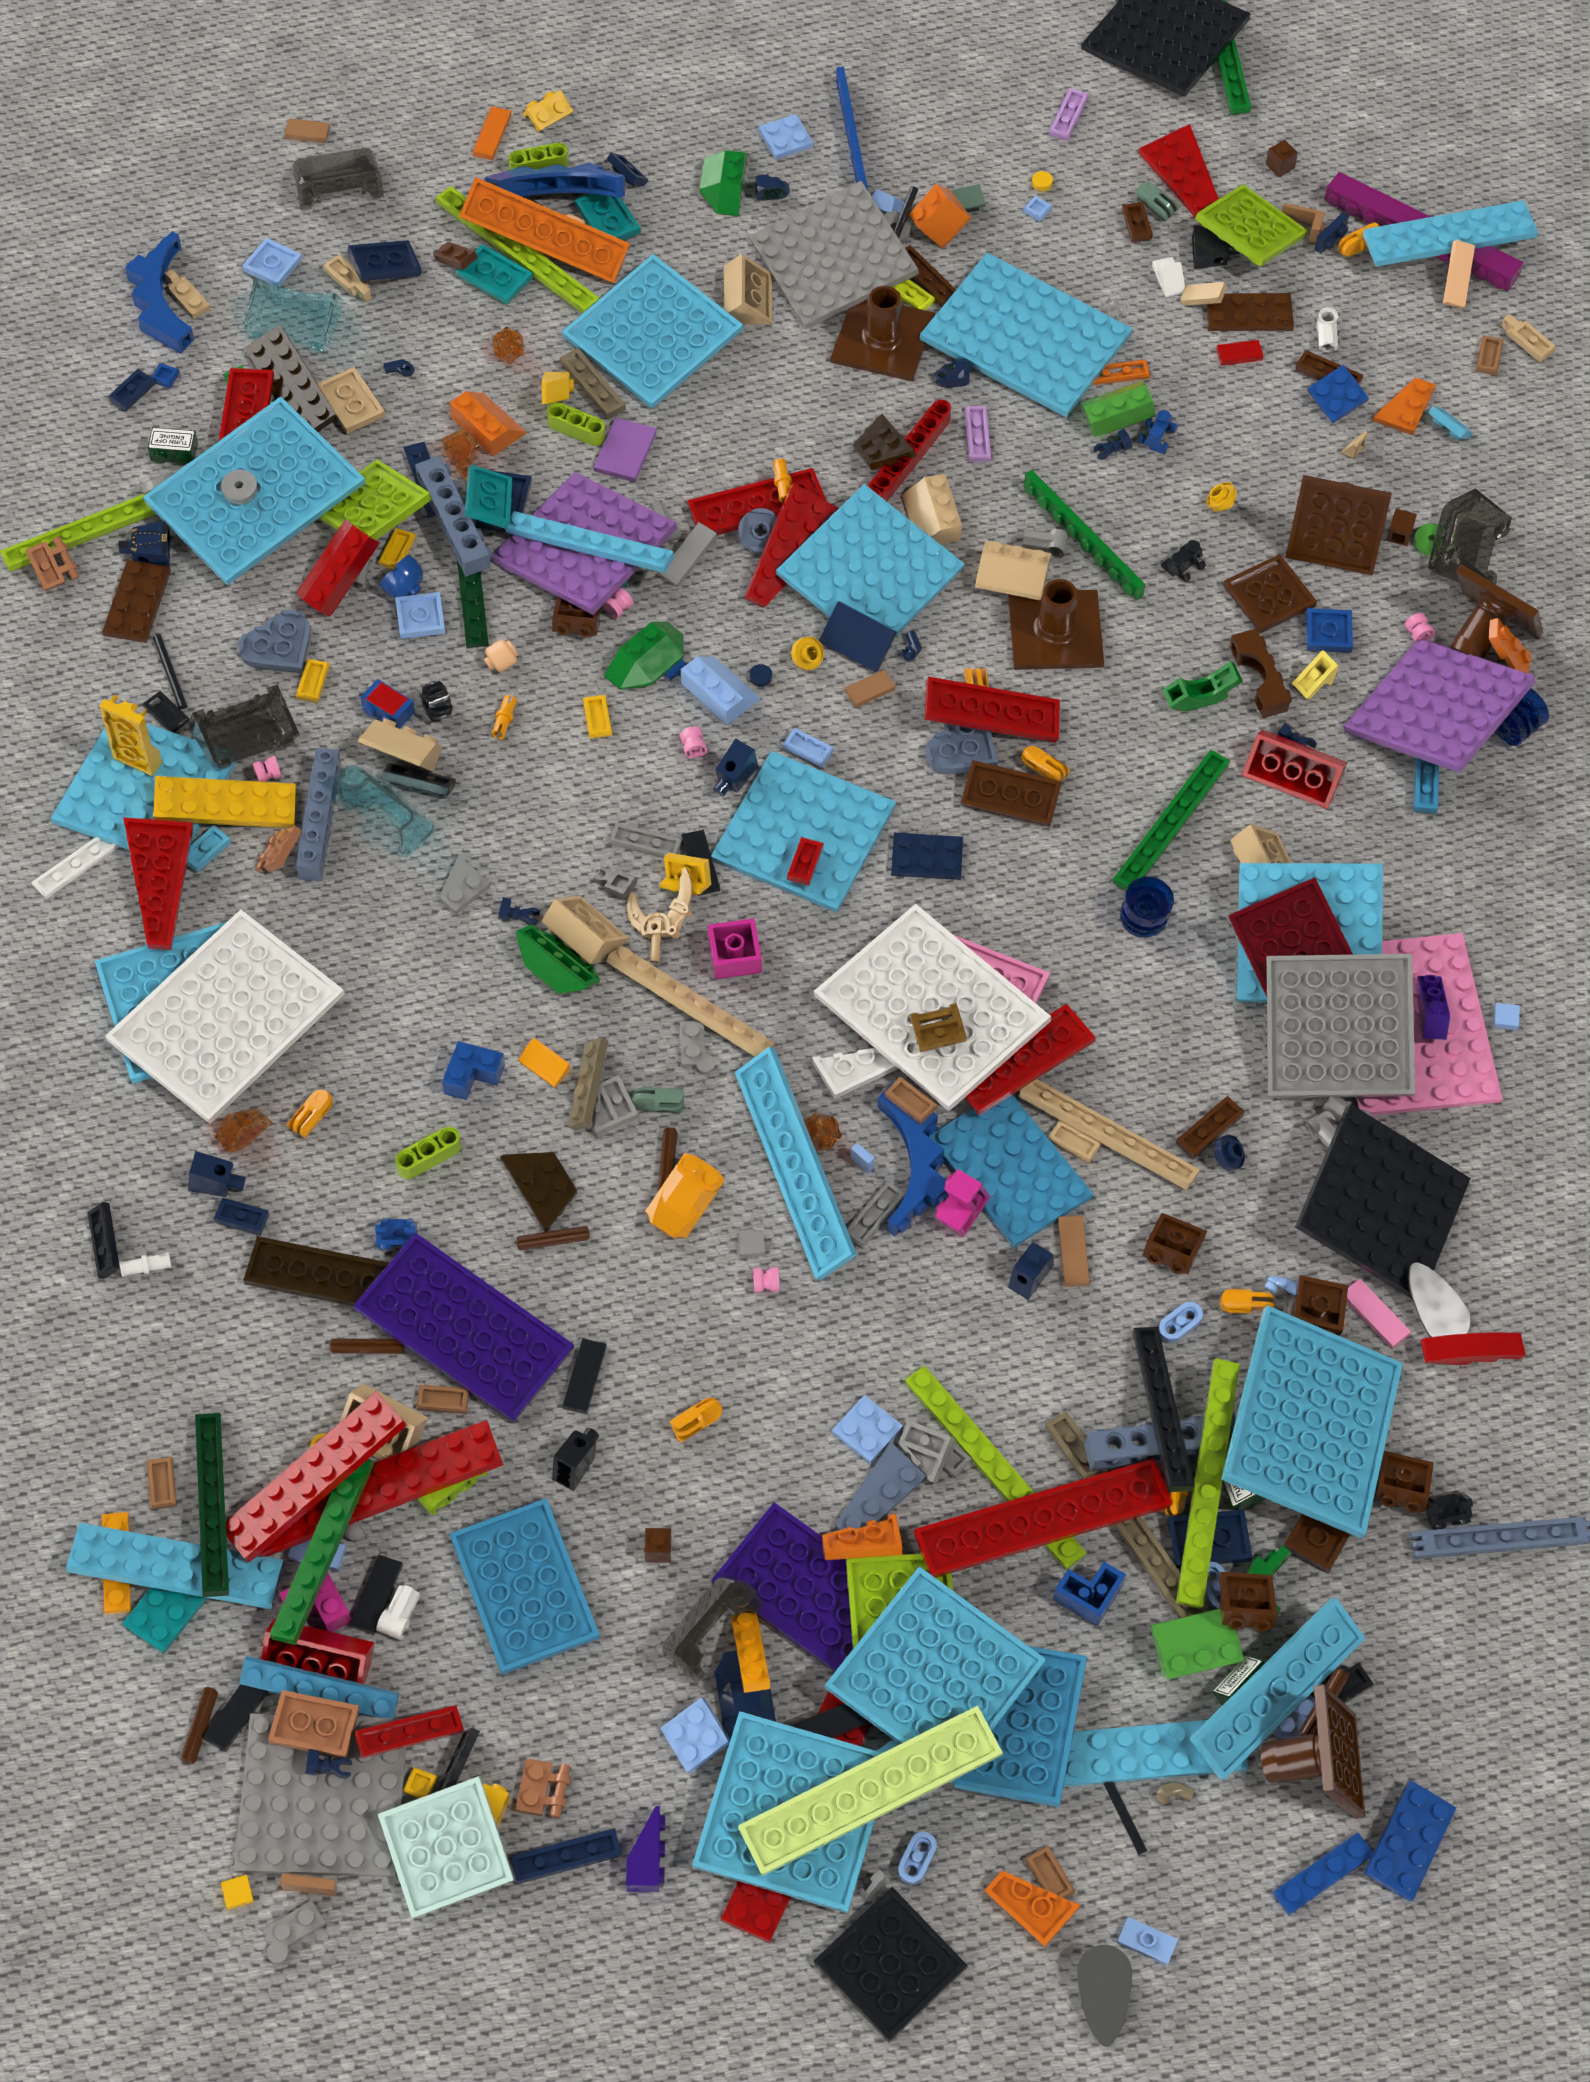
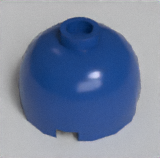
M407 555L395 565L396 568L392 572L389 571L379 584L382 590L391 597L416 595L422 589L420 586L423 580L422 567L415 558Z

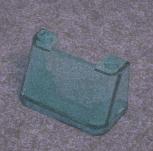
M254 278L243 329L249 333L250 337L258 339L280 324L292 342L311 345L312 349L323 351L324 348H328L344 302L336 293L326 292L324 296L323 293H318L317 295L280 288L275 284L273 286L265 284L264 280Z
M349 766L337 775L342 805L349 811L356 807H361L367 811L374 804L390 816L393 826L399 830L398 838L401 840V844L398 847V852L406 859L433 836L435 832L433 821L380 777L358 766Z

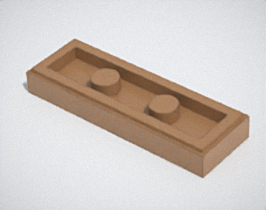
M1083 1216L1058 1217L1064 1287L1089 1286Z

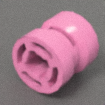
M619 588L602 606L609 615L615 611L616 613L612 617L618 619L623 614V610H628L634 602L627 591Z
M1424 613L1414 614L1405 622V627L1408 632L1413 634L1412 638L1415 642L1421 639L1429 641L1435 635V630L1431 625H1428V619Z
M689 727L680 733L681 742L685 745L684 752L686 757L695 758L703 756L707 752L706 743L702 740L703 733L701 728Z
M275 756L267 758L264 762L256 761L252 763L255 775L259 780L258 782H267L269 779L276 780L281 778Z
M771 1267L766 1272H763L761 1268H753L754 1293H761L764 1291V1288L771 1292H779L778 1267Z

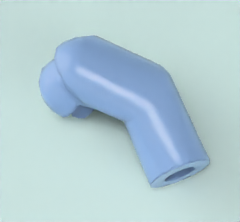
M1278 1276L1267 1278L1268 1281L1264 1287L1269 1292L1276 1293L1279 1287L1294 1296L1296 1295L1297 1283L1291 1279Z

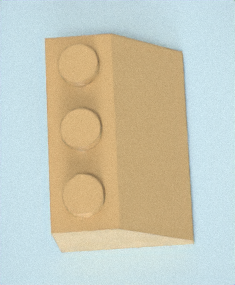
M740 254L724 265V310L742 324H772V274L743 254Z
M946 474L924 477L902 494L909 520L939 544L961 541L962 524Z
M986 541L981 555L975 588L1041 600L1048 576L1051 553L1042 550L1026 549L1021 546L1001 544L997 541Z
M386 718L382 722L375 719L359 738V743L429 771L434 770L443 746L436 743L438 739L426 734L423 738L416 735V730L404 726L403 730L396 728L397 723Z
M1250 824L1231 839L1234 847L1233 852L1240 860V863H1291L1277 832Z
M581 896L554 899L541 921L548 927L549 932L559 936L564 941L565 946L575 950L587 964L602 963L608 958L610 953L629 940L628 936Z
M362 1384L351 1391L340 1422L377 1390ZM377 1391L407 1424L405 1428L372 1455L383 1460L414 1448L423 1434L428 1417Z

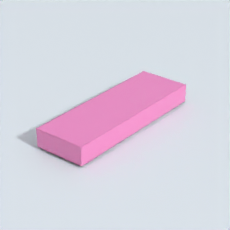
M1361 1279L1348 1288L1347 1303L1391 1349L1411 1334V1331Z

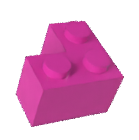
M957 1169L954 1174L949 1175L945 1182L946 1187L944 1190L949 1196L938 1205L935 1217L940 1223L964 1237L991 1196L982 1183Z
M327 1572L309 1616L318 1613L326 1630L334 1632L349 1624L351 1617ZM290 1588L279 1593L282 1603Z

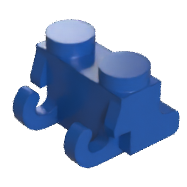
M1161 410L1158 412L1154 424L1151 423L1152 418L1146 420V426L1151 428L1146 440L1144 439L1145 434L1141 433L1138 437V442L1150 446V450L1166 454L1169 444L1166 442L1163 445L1161 444L1166 429L1170 430L1171 433H1175L1178 425L1172 422V415L1168 411Z
M383 1218L382 1222H377L375 1225L377 1248L391 1249L392 1245H402L403 1248L415 1233L418 1234L417 1222H414L413 1218Z

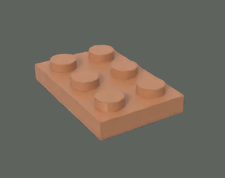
M282 1690L268 1742L269 1744L308 1752L311 1749L318 1751L319 1754L337 1758H347L360 1707L359 1705Z

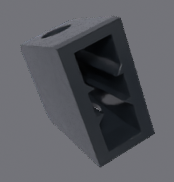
M1200 225L1193 226L1192 252L1194 269L1224 266L1228 263L1229 254H1240L1234 247L1221 240L1209 229Z
M587 1428L584 1433L577 1430L573 1431L554 1455L552 1480L573 1492L595 1459L596 1441L599 1438V1434L594 1429Z

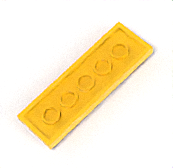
M155 776L153 819L201 824L290 828L295 825L296 784Z

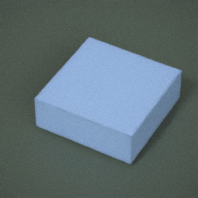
M1035 196L1023 208V212L1040 222L1052 210V205Z
M1496 1003L1494 1027L1518 1030L1520 1006Z
M856 1143L851 1148L850 1159L869 1173L874 1168V1156L860 1144Z

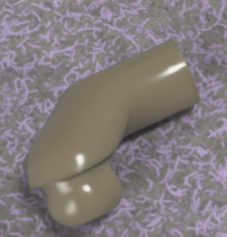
M1171 1781L1160 1785L1156 1789L1155 1799L1161 1804H1167L1170 1797L1178 1796L1191 1802L1195 1789L1179 1782Z

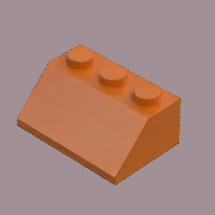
M465 391L449 402L451 418L492 456H495L526 434V431L485 393Z

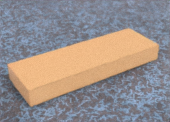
M1459 240L1453 241L1443 299L1444 304L1458 308L1465 307L1475 245Z

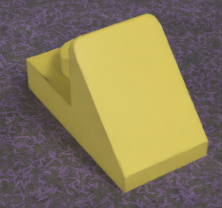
M1322 650L1292 684L1306 699L1310 700L1325 683L1330 686L1333 684L1339 665Z

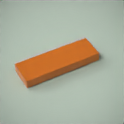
M491 106L474 147L473 156L489 160L494 159L510 120L511 110Z
M1138 360L1107 364L1102 370V376L1096 378L1092 385L1148 379L1151 375L1147 361ZM1143 365V367L1131 369V367ZM1123 368L1121 372L1110 374L1109 369Z

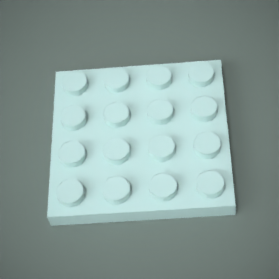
M480 1776L378 1814L411 1918H416L515 1880Z

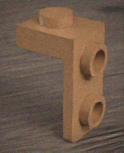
M1287 203L1283 204L1282 212L1297 223L1312 226L1309 242L1316 243L1317 236L1326 228V224H1323L1325 212Z

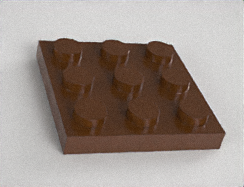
M1281 554L1224 580L1223 584L1224 588L1260 634L1306 612L1307 608L1316 607L1317 604L1316 599Z

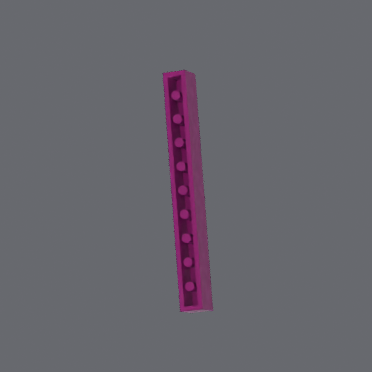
M1341 172L1337 173L1326 188L1324 201L1333 207L1345 210L1351 216L1355 215L1363 219L1367 224L1375 222L1379 226L1431 217ZM1492 246L1474 249L1471 273L1478 279H1484L1494 284L1496 288L1509 291L1520 276L1524 262ZM1451 253L1438 255L1437 257L1442 261L1450 262Z

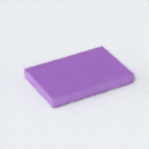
M615 417L594 465V471L636 482L656 436L657 428Z

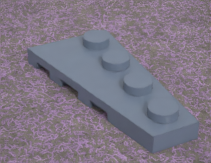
M890 1442L836 1523L835 1528L837 1530L848 1527L858 1529L866 1526V1522L876 1520L878 1523L924 1482L926 1475Z

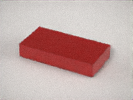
M1259 340L1220 344L1216 348L1221 366L1263 361L1264 357Z

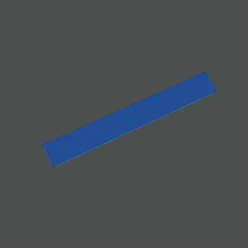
M844 66L837 67L836 84L856 183L862 181L868 190Z

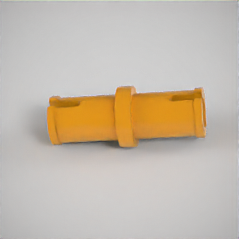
M780 458L774 460L772 464L775 472L774 484L778 488L779 500L783 503L792 479L788 475L786 460Z
M510 695L503 697L500 710L495 714L496 721L491 731V735L494 738L497 737L498 731H500L499 740L504 739L508 726L513 721L512 714L517 704V699L512 696L510 703H508Z

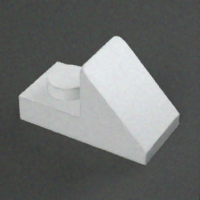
M1173 257L1152 261V267L1165 297L1183 294L1185 283L1181 262L1175 263Z

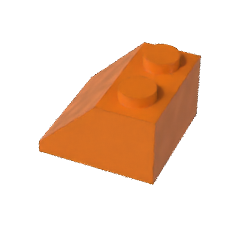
M937 183L909 213L917 227L941 248L946 247L971 219V216L952 191Z

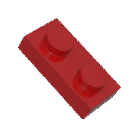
M801 837L787 874V880L810 886L823 851L824 843Z

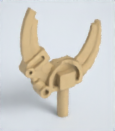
M686 868L681 870L679 894L677 899H673L669 906L671 910L667 915L657 912L645 916L638 905L637 895L634 893L628 895L627 916L631 926L641 933L643 937L652 938L650 963H659L661 938L670 936L674 939L679 938L681 935L679 930L683 925L682 922L685 917H691L692 915L689 906L692 897V883Z

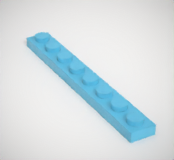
M516 511L511 515L510 524L505 529L508 534L666 573L674 559V552L671 550Z

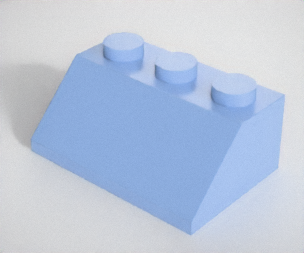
M697 656L681 669V684L726 725L760 700L759 696L716 657Z

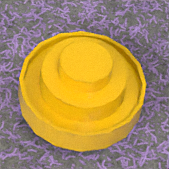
M1231 482L1218 484L1210 491L1206 504L1214 512L1228 510L1234 505L1237 489Z
M799 638L792 646V660L800 669H815L823 661V646L816 638Z

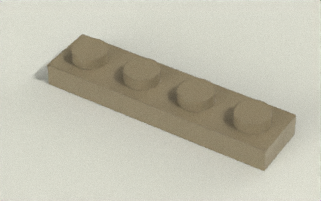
M578 348L560 357V364L567 372H570L571 377L607 419L626 410L625 403Z
M603 1037L586 1042L583 1048V1058L578 1072L579 1077L574 1091V1100L568 1127L572 1130L591 1126L608 1040Z

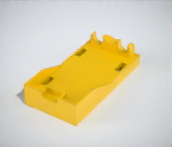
M113 695L109 701L104 699L99 706L113 758L153 776L162 764L159 749L150 742L144 718L146 708L142 713L137 714L135 711L138 708V704L128 703L126 699L120 704H115L118 695Z

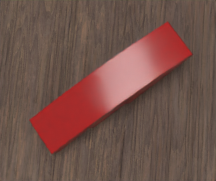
M1466 1333L1422 1338L1420 1340L1425 1363L1469 1365L1472 1362H1496L1498 1359H1522L1526 1356L1521 1333Z

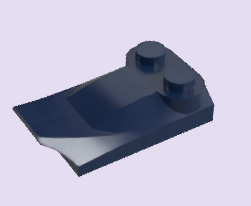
M737 1651L723 1653L722 1659L714 1672L723 1728L731 1739L739 1711L777 1722L771 1689L744 1693Z

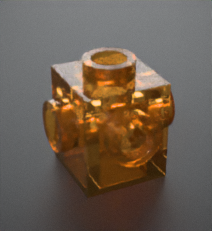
M506 326L494 335L492 339L494 355L507 364L511 365L524 353L523 337L518 331H513Z
M815 1112L804 1121L815 1148L829 1149L842 1137L839 1123L834 1116Z

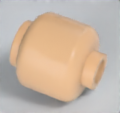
M499 639L486 648L485 653L487 657L484 660L491 670L495 668L498 672L502 673L517 663L516 656L519 654L509 640Z

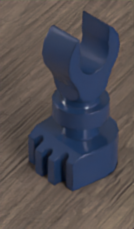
M1125 429L1118 431V440L1113 439L1110 443H1098L1094 446V452L1103 450V453L1098 454V459L1103 460L1112 454L1113 451L1115 453L1120 451V448L1123 451L1132 448V442Z
M1286 722L1278 731L1277 735L1304 746L1309 745L1315 748L1317 745L1314 739L1299 736L1300 733L1292 732L1293 727Z
M503 897L498 919L508 921L510 916L513 917L512 920H518L519 918L528 925L538 924V920L529 917V915L540 916V911L537 908L531 907L522 910L518 906L512 908L511 899Z
M309 1749L305 1774L316 1775L317 1770H320L322 1774L330 1772L336 1774L339 1778L346 1779L351 1776V1773L342 1772L339 1767L344 1764L352 1765L353 1762L348 1758L329 1761L330 1758L324 1757V1760H319L318 1751Z

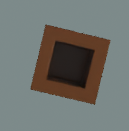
M1283 140L1268 149L1266 165L1278 177H1281L1295 169L1298 152L1286 140Z
M1395 509L1386 541L1408 547L1417 514L1407 510Z
M645 1528V1562L671 1563V1528Z

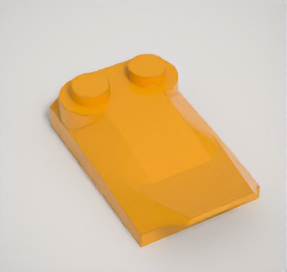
M684 1153L646 1209L645 1213L649 1216V1223L672 1238L683 1237L686 1239L724 1183V1177L717 1169L697 1156Z

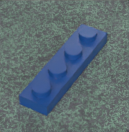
M1356 1833L1273 1891V1895L1290 1916L1371 1859L1373 1851L1361 1835Z

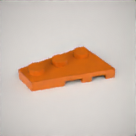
M1415 377L1373 417L1372 421L1414 435L1436 384Z
M1499 618L1490 620L1489 640L1500 659H1505L1508 667L1529 674V666L1532 661L1530 651L1520 643L1519 639L1510 632L1509 628Z
M896 1513L888 1515V1520L878 1523L876 1520L868 1521L866 1526L858 1529L848 1527L822 1535L825 1560L902 1555V1542Z
M1003 1870L984 1890L1044 1947L1051 1942L1081 1907V1905L1075 1902H1071Z

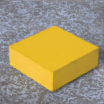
M413 1767L403 1793L417 1799L430 1795L438 1781V1776Z
M247 1875L221 1882L227 1910L254 1903Z

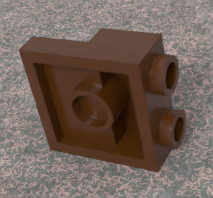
M557 596L552 615V632H557L560 635L573 633L579 634L582 637L597 636L602 606L592 615Z
M1161 1213L1146 1242L1142 1256L1146 1257L1151 1264L1160 1263L1170 1267L1171 1271L1176 1274L1185 1273L1188 1275L1207 1231Z
M1300 1275L1297 1279L1296 1295L1292 1305L1291 1316L1340 1336L1344 1327L1349 1285Z
M1384 1451L1374 1500L1380 1501L1385 1507H1392L1394 1505L1405 1507L1410 1513L1425 1512L1429 1500L1434 1462Z
M1220 1572L1221 1601L1219 1606L1222 1625H1229L1234 1630H1239L1244 1626L1255 1627L1257 1631L1261 1632L1274 1628L1278 1614L1272 1575Z

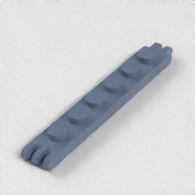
M1572 1517L1415 1531L1409 1533L1410 1540H1421L1411 1543L1413 1550L1422 1549V1551L1413 1552V1558L1427 1559L1589 1544L1590 1521H1587L1586 1517Z

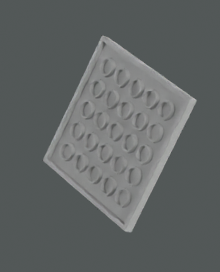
M862 181L749 235L752 244L805 329L869 299V294L876 287H894L919 274L917 266Z
M1412 954L1267 956L1268 1098L1415 1096Z
M250 1714L234 1871L241 1873L396 1877V1869L378 1814L402 1805L407 1747L362 1759L355 1732L403 1718L358 1717L347 1758L353 1764H344L339 1767L342 1772L351 1773V1776L342 1779L334 1773L322 1774L320 1770H317L316 1775L305 1774L308 1751L269 1744L268 1738L275 1714ZM319 1754V1760H324V1757L330 1758L329 1761L341 1759Z

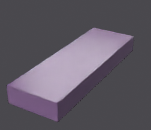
M1069 88L1049 130L1050 136L1066 141L1069 140L1088 100V93Z
M965 406L969 462L991 461L987 406Z

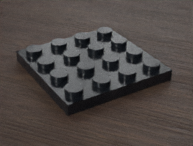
M893 1887L881 1896L814 1960V1964L888 2043L968 1968V1965Z

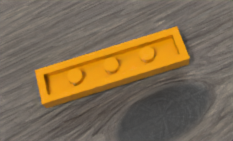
M129 1513L102 1514V1527L129 1532ZM103 1579L105 1615L131 1612V1584Z
M751 1612L731 1615L744 1693L770 1689L769 1674L757 1614Z

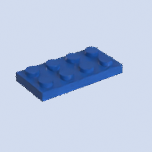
M1409 1780L1363 1874L1410 1902L1413 1901L1457 1807Z

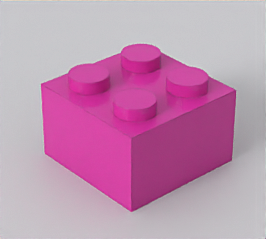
M754 918L708 925V942L715 979L762 973V958Z

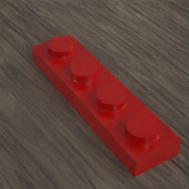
M457 1705L360 1729L355 1732V1737L363 1759L462 1733L464 1728Z

